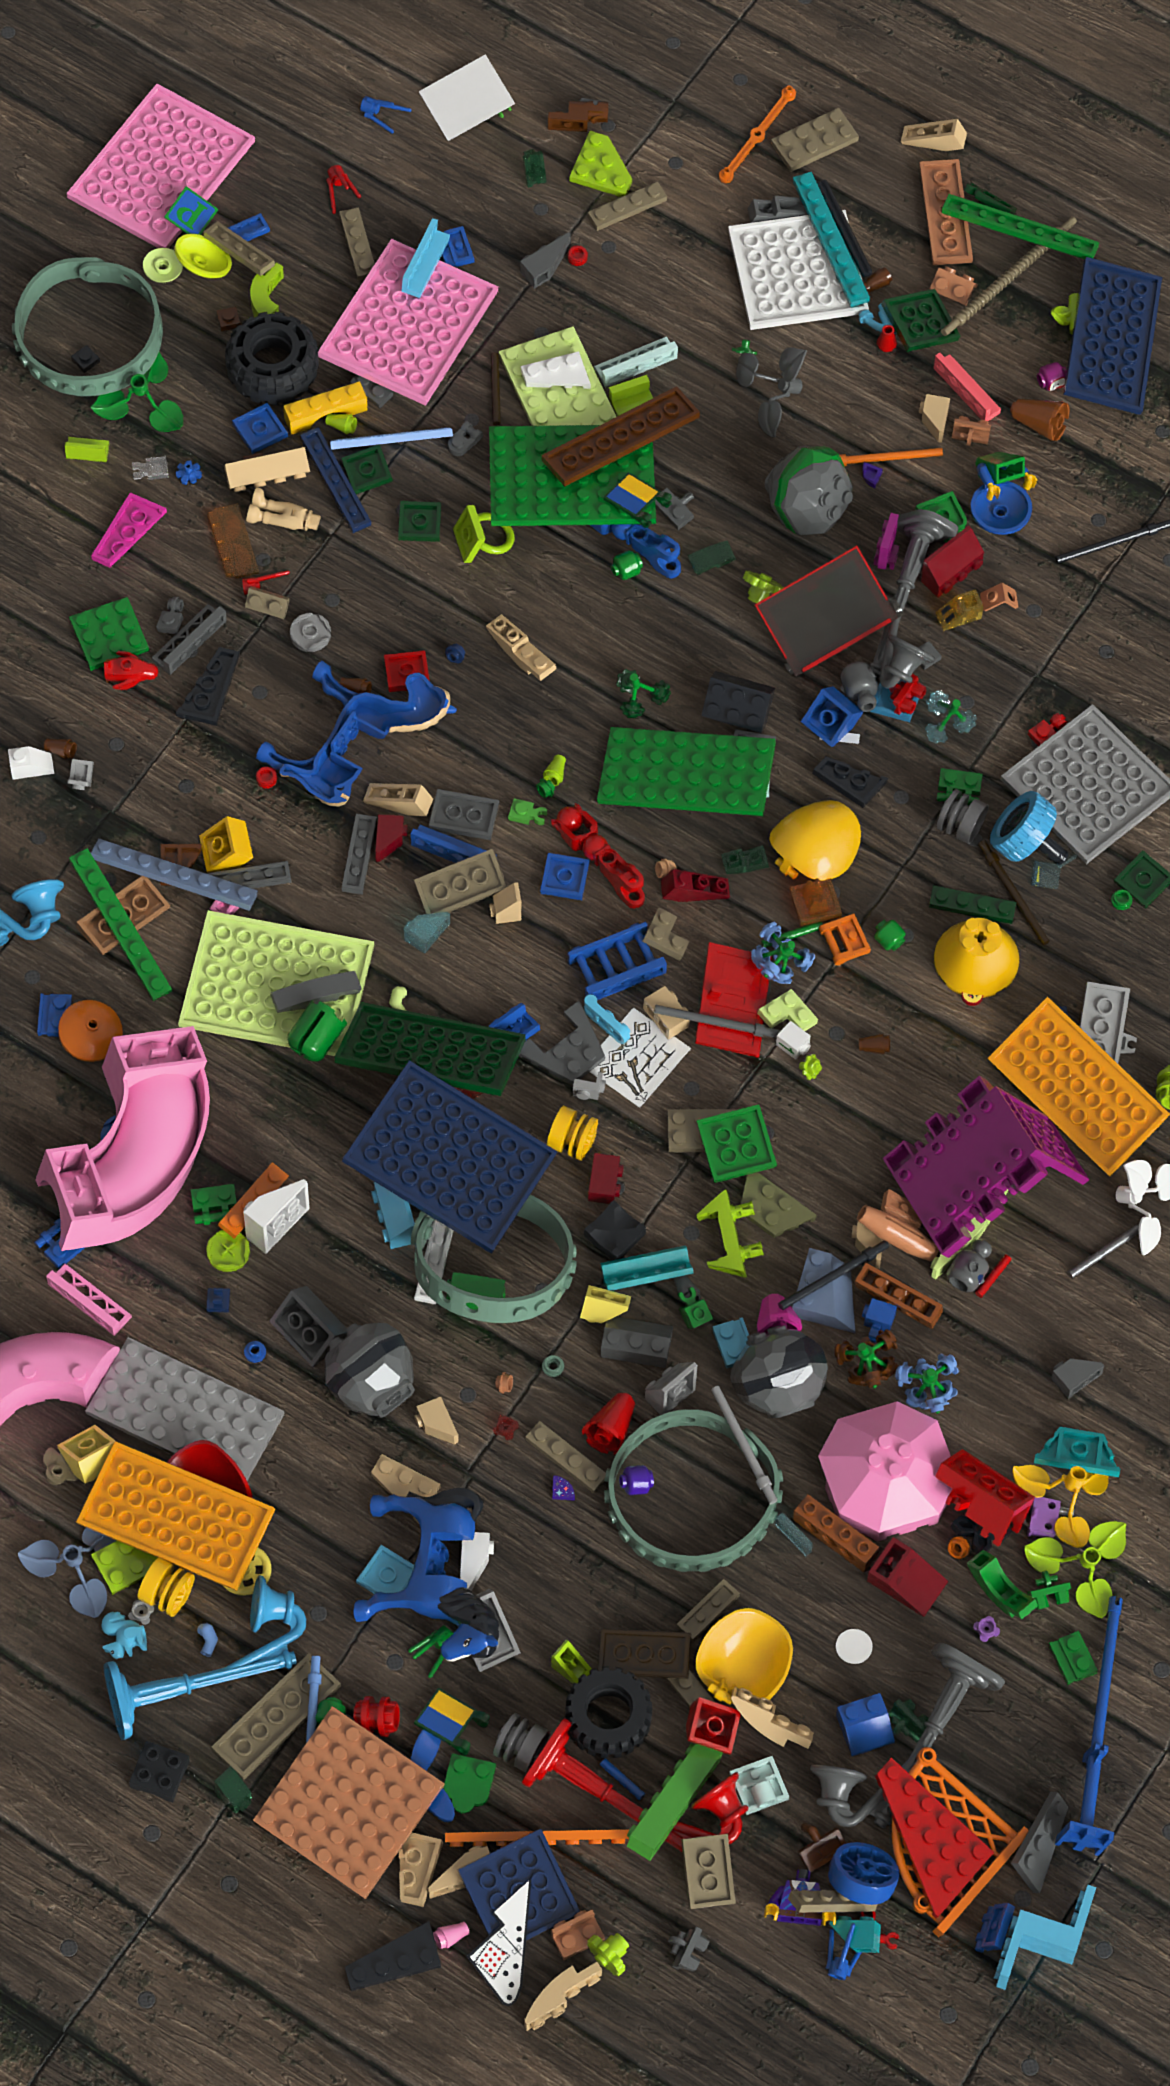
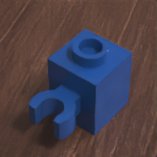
M873 1298L870 1305H865L862 1317L865 1318L864 1326L871 1328L869 1332L870 1341L877 1342L876 1336L879 1335V1330H891L897 1306Z

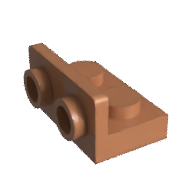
M586 1910L580 1911L574 1915V1919L568 1922L563 1920L553 1926L554 1929L551 1930V1937L563 1960L588 1949L587 1940L593 1935L599 1936L602 1941L605 1940V1936L594 1917L593 1910L588 1912Z

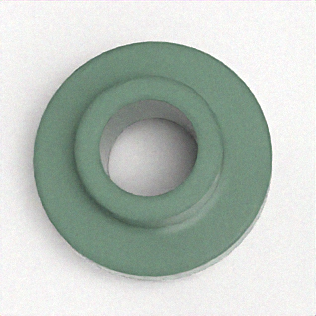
M548 1356L543 1360L542 1370L547 1376L557 1377L564 1370V1362L558 1356ZM554 1364L557 1368L552 1370L549 1366Z

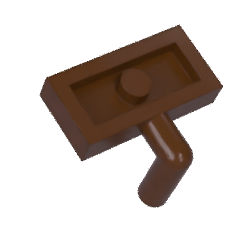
M803 1823L801 1830L808 1833L813 1842L797 1852L806 1869L812 1872L832 1860L836 1850L846 1844L837 1828L820 1836L815 1826Z

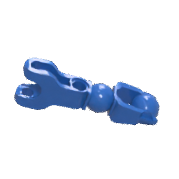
M639 524L590 525L602 535L613 533L617 539L626 540V544H631V547L636 552L645 557L653 568L665 577L672 579L681 573V563L677 559L680 555V546L669 536L658 535L649 528ZM669 563L676 568L668 570L666 564Z

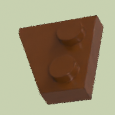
M161 844V859L192 869L202 851V845ZM160 882V883H161V886H172V885H169V884Z

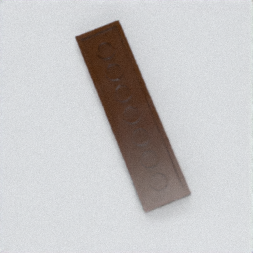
M676 386L543 454L542 462L565 487L700 417V412Z

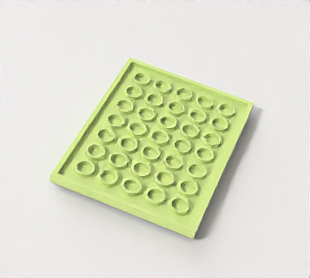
M208 910L178 1025L179 1027L194 1026L195 1030L291 1048L287 1041L288 1033L305 1009L277 1013L270 996L271 992L311 979L355 971L362 988L360 993L343 995L336 1001L323 1002L335 1010L334 1014L341 1022L344 1019L347 1022V1026L326 1054L335 1056L360 1005L374 949V941Z

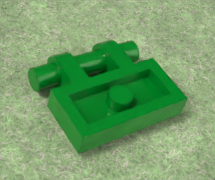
M941 768L938 790L946 791V793L938 792L937 801L945 802L952 792L957 789L962 794L969 795V806L975 799L979 800V798L971 797V795L980 796L983 774Z
M234 1184L191 1189L194 1213L203 1212V1215L194 1216L195 1224L204 1223V1225H211L210 1222L221 1221L229 1212V1208H233L237 1203ZM222 1209V1212L209 1214L211 1210Z

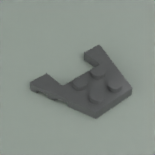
M579 1001L564 1011V1016L576 1030L546 1053H543L529 1038L524 1043L519 1057H524L530 1060L532 1064L549 1070V1073L571 1085L574 1084L575 1079L580 1080L605 1060V1054Z

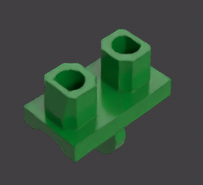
M1045 1570L1042 1571V1578L1035 1580L1036 1586L1044 1585V1588L1028 1591L1027 1595L1036 1600L1038 1604L1036 1610L1049 1607L1046 1595L1054 1593L1056 1605L1068 1603V1590L1071 1589L1070 1582L1051 1586L1052 1582L1058 1581V1576H1049L1048 1571Z

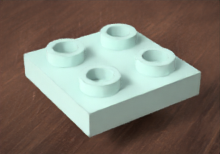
M773 1756L734 1769L729 1773L730 1775L735 1772L739 1773L736 1791L741 1804L749 1807V1810L745 1812L746 1815L789 1800L788 1792Z

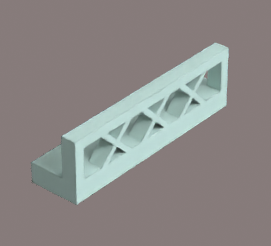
M664 337L594 366V370L606 388L677 359L678 347L675 341L670 343L668 338Z

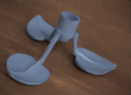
M85 1528L82 1534V1541L90 1547L82 1548V1546L68 1545L64 1548L63 1554H60V1558H58V1547L49 1540L34 1542L18 1552L23 1566L30 1573L38 1577L53 1575L57 1569L56 1563H61L63 1560H65L68 1566L75 1567L82 1584L74 1586L70 1592L69 1599L72 1607L77 1612L92 1618L98 1617L103 1612L107 1602L106 1588L98 1579H91L86 1583L79 1567L83 1561L81 1552H90L93 1549L96 1552L117 1540Z

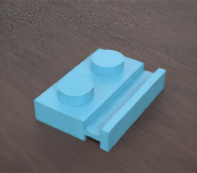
M743 1317L736 1321L732 1320L712 1327L726 1368L733 1367L740 1353L747 1346L746 1341L748 1340L747 1336L749 1333Z

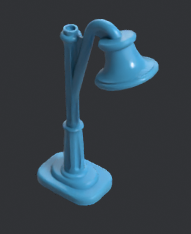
M58 879L41 880L22 886L13 892L12 900L23 903L29 909L32 916L30 918V926L28 928L22 927L0 909V946L9 941L8 934L12 931L25 940H37L47 934L50 923L57 921L61 917L60 912L56 911L55 899L57 894L64 888L63 881Z
M259 1575L257 1577L251 1603V1631L257 1632L261 1625L267 1621L283 1620V1623L290 1626V1632L224 1668L192 1676L184 1673L180 1677L160 1679L130 1686L127 1684L125 1676L120 1673L116 1662H106L103 1666L104 1676L120 1739H129L133 1734L132 1725L134 1723L135 1707L160 1702L184 1693L191 1694L193 1689L284 1667L289 1670L292 1668V1665H296L294 1651H288L287 1644L295 1641L303 1634L306 1628V1617L304 1611L294 1604V1593L290 1590L286 1594L277 1592L266 1584L264 1576Z

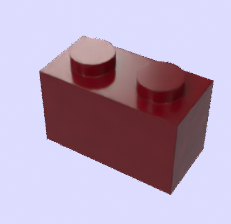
M594 1153L588 1201L610 1204L613 1200L615 1201V1197L620 1196L621 1184H617L618 1177L622 1178L624 1165L620 1164V1156Z

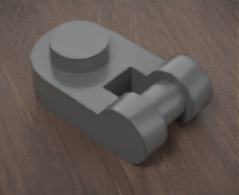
M466 421L448 440L449 452L454 456L466 454L481 440L483 432L479 429H474L473 424ZM467 434L471 436L469 439L465 437Z

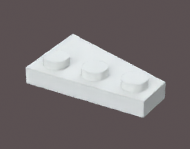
M579 351L521 366V373L526 387L551 388L552 386H565V388H572V386H583L584 389H591V384Z

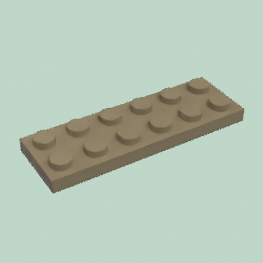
M309 1653L211 1747V1750L243 1780L308 1719L310 1688L308 1674L311 1673L312 1657ZM321 1664L320 1674L322 1679L321 1685H319L318 1703L331 1697L341 1687V1683Z

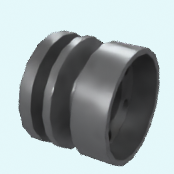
M955 789L945 801L940 811L937 829L943 831L946 828V833L951 834L958 828L956 838L970 844L985 820L989 805L975 799L968 806L969 795L964 794L961 797L962 792Z
M514 1713L502 1727L496 1740L493 1755L500 1758L504 1754L503 1761L508 1762L516 1755L514 1766L528 1773L547 1744L550 1731L538 1724H535L530 1731H527L529 1720L524 1718L520 1723L521 1715Z

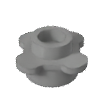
M140 1600L134 1601L132 1612L128 1615L129 1619L132 1621L137 1620L143 1625H147L150 1622V1614L154 1612V1606H150Z

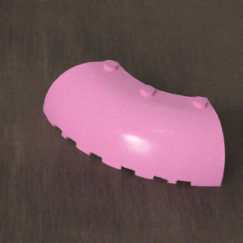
M65 1332L35 1333L0 1343V1426L17 1409L25 1405L29 1406L43 1402L45 1399H59L60 1401L76 1403L87 1408L117 1357L120 1348L94 1337Z

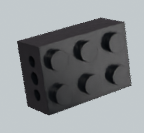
M715 671L710 678L701 716L762 733L766 727L775 688Z

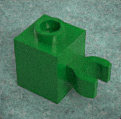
M689 1287L690 1296L688 1298H685L682 1292L678 1293L680 1301L686 1304L679 1308V1311L687 1328L693 1329L712 1320L713 1317L705 1300H695L696 1291L693 1287Z

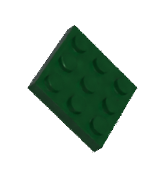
M935 289L884 299L881 304L906 352L955 342L960 338L957 328L947 336L942 335L941 330L952 319Z

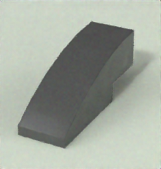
M774 196L772 200L753 199L748 207L750 223L808 215L801 199L796 197Z

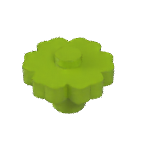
M745 571L743 579L751 584L748 591V599L754 603H758L769 597L770 593H776L784 588L781 584L772 580L771 576L764 573L758 574Z
M616 1933L614 1936L610 1935L605 1941H602L597 1935H593L587 1940V1946L602 1967L610 1970L613 1975L618 1977L625 1971V1965L620 1958L627 1953L626 1949L629 1947V1944L619 1933Z

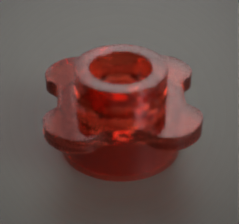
M502 1415L498 1418L497 1426L493 1428V1433L505 1437L506 1440H511L514 1437L515 1429L519 1427V1423L516 1420L513 1421L510 1417Z

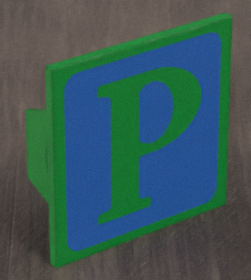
M186 186L164 218L186 234L201 235L219 209Z

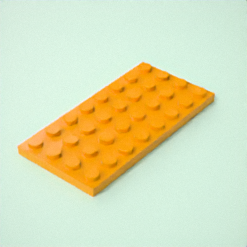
M1048 997L987 1058L1109 1177L1170 1115L1166 1109Z
M115 1441L76 1522L81 1526L157 1558L160 1557L178 1567L237 1591L274 1514L275 1508Z

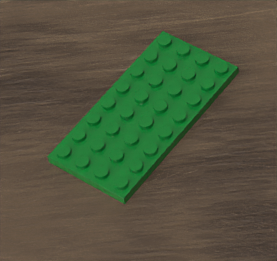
M611 727L597 802L598 804L763 816L776 741L771 738Z

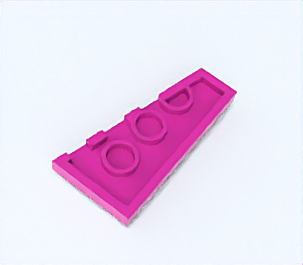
M129 493L91 555L92 560L110 568L167 513L166 508L133 493Z

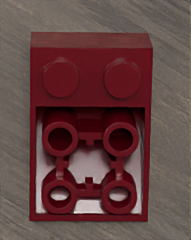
M893 1537L870 1569L867 1582L922 1617H925L947 1585L948 1580L912 1548Z

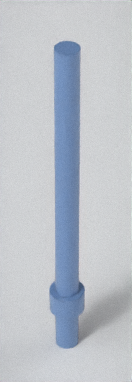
M320 1656L311 1657V1673L308 1674L310 1688L306 1743L316 1730L315 1717L318 1706V1691L322 1679L320 1674Z

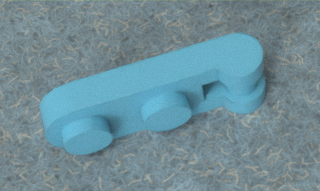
M590 994L585 997L584 1011L586 1015L620 1044L626 1043L630 1039V1029L628 1026L618 1022L611 1011L602 1008L597 1003L596 996Z

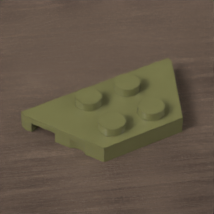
M756 1172L747 1175L741 1204L752 1201L754 1208L751 1209H754L755 1215L746 1216V1218L770 1236L775 1238L782 1235L785 1231L798 1228L799 1225L805 1222L815 1221L817 1217L815 1213L760 1173Z

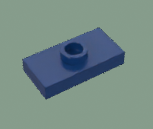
M261 213L228 227L246 241L270 232V228Z

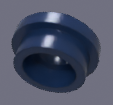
M452 644L445 649V654L449 661L461 663L464 660L465 650L459 644Z

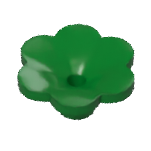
M742 339L741 347L732 348V351L736 353L757 355V351L749 348L750 340Z

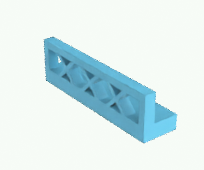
M432 218L402 280L401 292L421 298L450 240V234L437 230L438 220Z

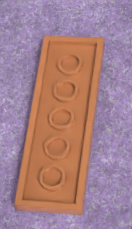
M959 159L920 162L919 169L932 264L972 263L973 255L968 222L942 213V207L948 194L964 198Z

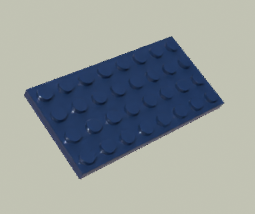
M1089 257L1085 258L1063 395L1141 415L1144 407L1162 277Z

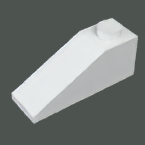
M475 1532L473 1540H462L460 1579L467 1582V1589L472 1591L487 1566L489 1554H494V1541H490V1533Z

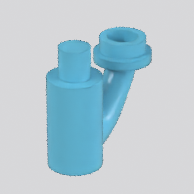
M881 304L878 305L880 310L878 315L882 324L873 320V313L869 310H864L859 314L860 323H866L879 332H882V328L885 325L892 326Z

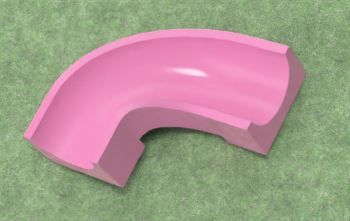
M194 1026L112 1037L102 1070L116 1106V1118L113 1126L103 1140L90 1150L87 1144L45 1150L35 1180L38 1187L51 1185L55 1193L61 1220L59 1241L61 1251L103 1245L135 1234L156 1219L182 1188L192 1168L206 1130L210 1102L208 1080L204 1070L207 1059Z

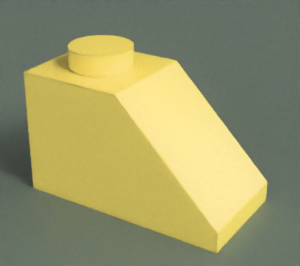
M589 1285L580 1318L586 1319L588 1322L602 1324L628 1311L631 1296Z

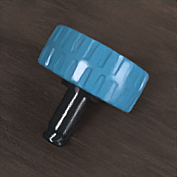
M1028 791L1017 797L1000 815L990 835L991 845L1013 862L1025 859L1036 849L1040 850L1049 859L1055 861L1057 865L1063 864L1069 855L1067 850H1063L1062 846L1048 836L1057 817L1056 808L1035 791Z

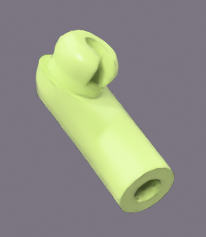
M397 986L392 990L389 1001L392 1008L407 1011L402 1005V999L407 995L405 987Z

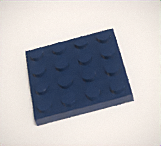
M541 1829L529 1833L457 1869L488 1936L501 1925L492 1914L529 1880H531L526 1940L552 1928L560 1921H566L574 1917L575 1914L580 1912Z

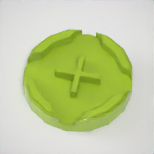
M220 1230L208 1240L206 1247L207 1258L210 1264L219 1271H236L242 1268L249 1259V1242L242 1233H239L233 1239L224 1230Z

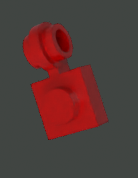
M1056 713L1050 719V725L1045 720H1042L1028 731V736L1040 746L1057 733L1055 729L1059 731L1067 724L1066 717L1063 714Z

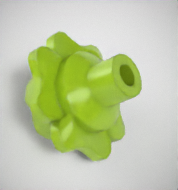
M811 1054V1056H806L805 1062H800L799 1069L803 1070L802 1074L806 1076L807 1080L816 1078L822 1070V1066L816 1055Z

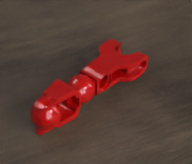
M575 803L574 807L567 806L562 808L558 812L556 819H551L552 826L561 833V837L573 851H583L586 858L593 860L596 866L599 865L601 873L608 879L619 898L629 908L636 909L641 907L645 902V895L641 889L644 886L643 875L634 865L627 863L615 850L611 849V846L608 845L603 836L598 835L597 821L586 811H583L579 804ZM582 823L590 831L578 836L572 833L577 831ZM634 892L639 899L631 900L629 894Z

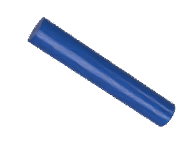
M606 1758L600 1763L603 1769L639 1801L645 1796V1793Z

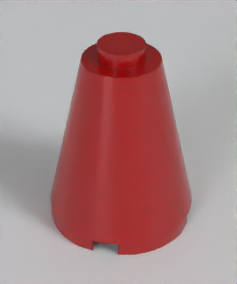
M617 1393L584 1425L582 1434H586L588 1437L586 1441L591 1447L605 1454H608L609 1451L614 1452L613 1455L617 1454L626 1440L635 1408V1402L631 1395L628 1393Z

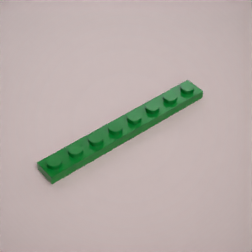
M948 194L942 207L943 214L1082 259L1086 257L1094 259L1099 248V242L951 194Z
M88 848L69 857V862L152 1001L172 992V988Z

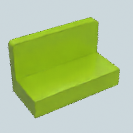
M647 375L609 387V400L617 416L653 399L649 390L650 381Z
M68 437V442H65V453L68 459L107 462L108 440Z

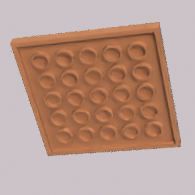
M332 1706L253 1821L366 1899L445 1784Z

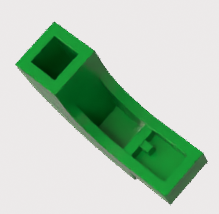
M982 1550L967 1562L973 1577L982 1590L997 1607L1011 1618L1017 1616L1023 1619L1038 1606L1034 1598L1022 1592L1008 1579L995 1556Z

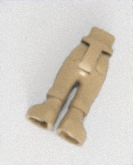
M256 487L246 521L248 523L263 521L267 525L271 524L292 530L303 529L307 531L308 528L317 530L321 516L313 514L312 510L309 511L297 504L271 499L267 500L264 497L263 489Z

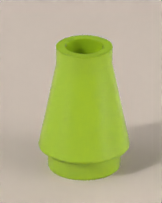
M331 413L326 417V425L332 426L345 434L354 433L357 427V418L353 417L352 414Z
M555 755L552 762L543 772V779L550 780L554 786H558L563 781L566 758L562 755Z

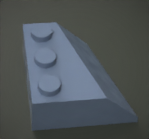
M809 1248L797 1291L845 1263L831 1253ZM851 1270L794 1303L792 1309L798 1317L806 1321L855 1333Z

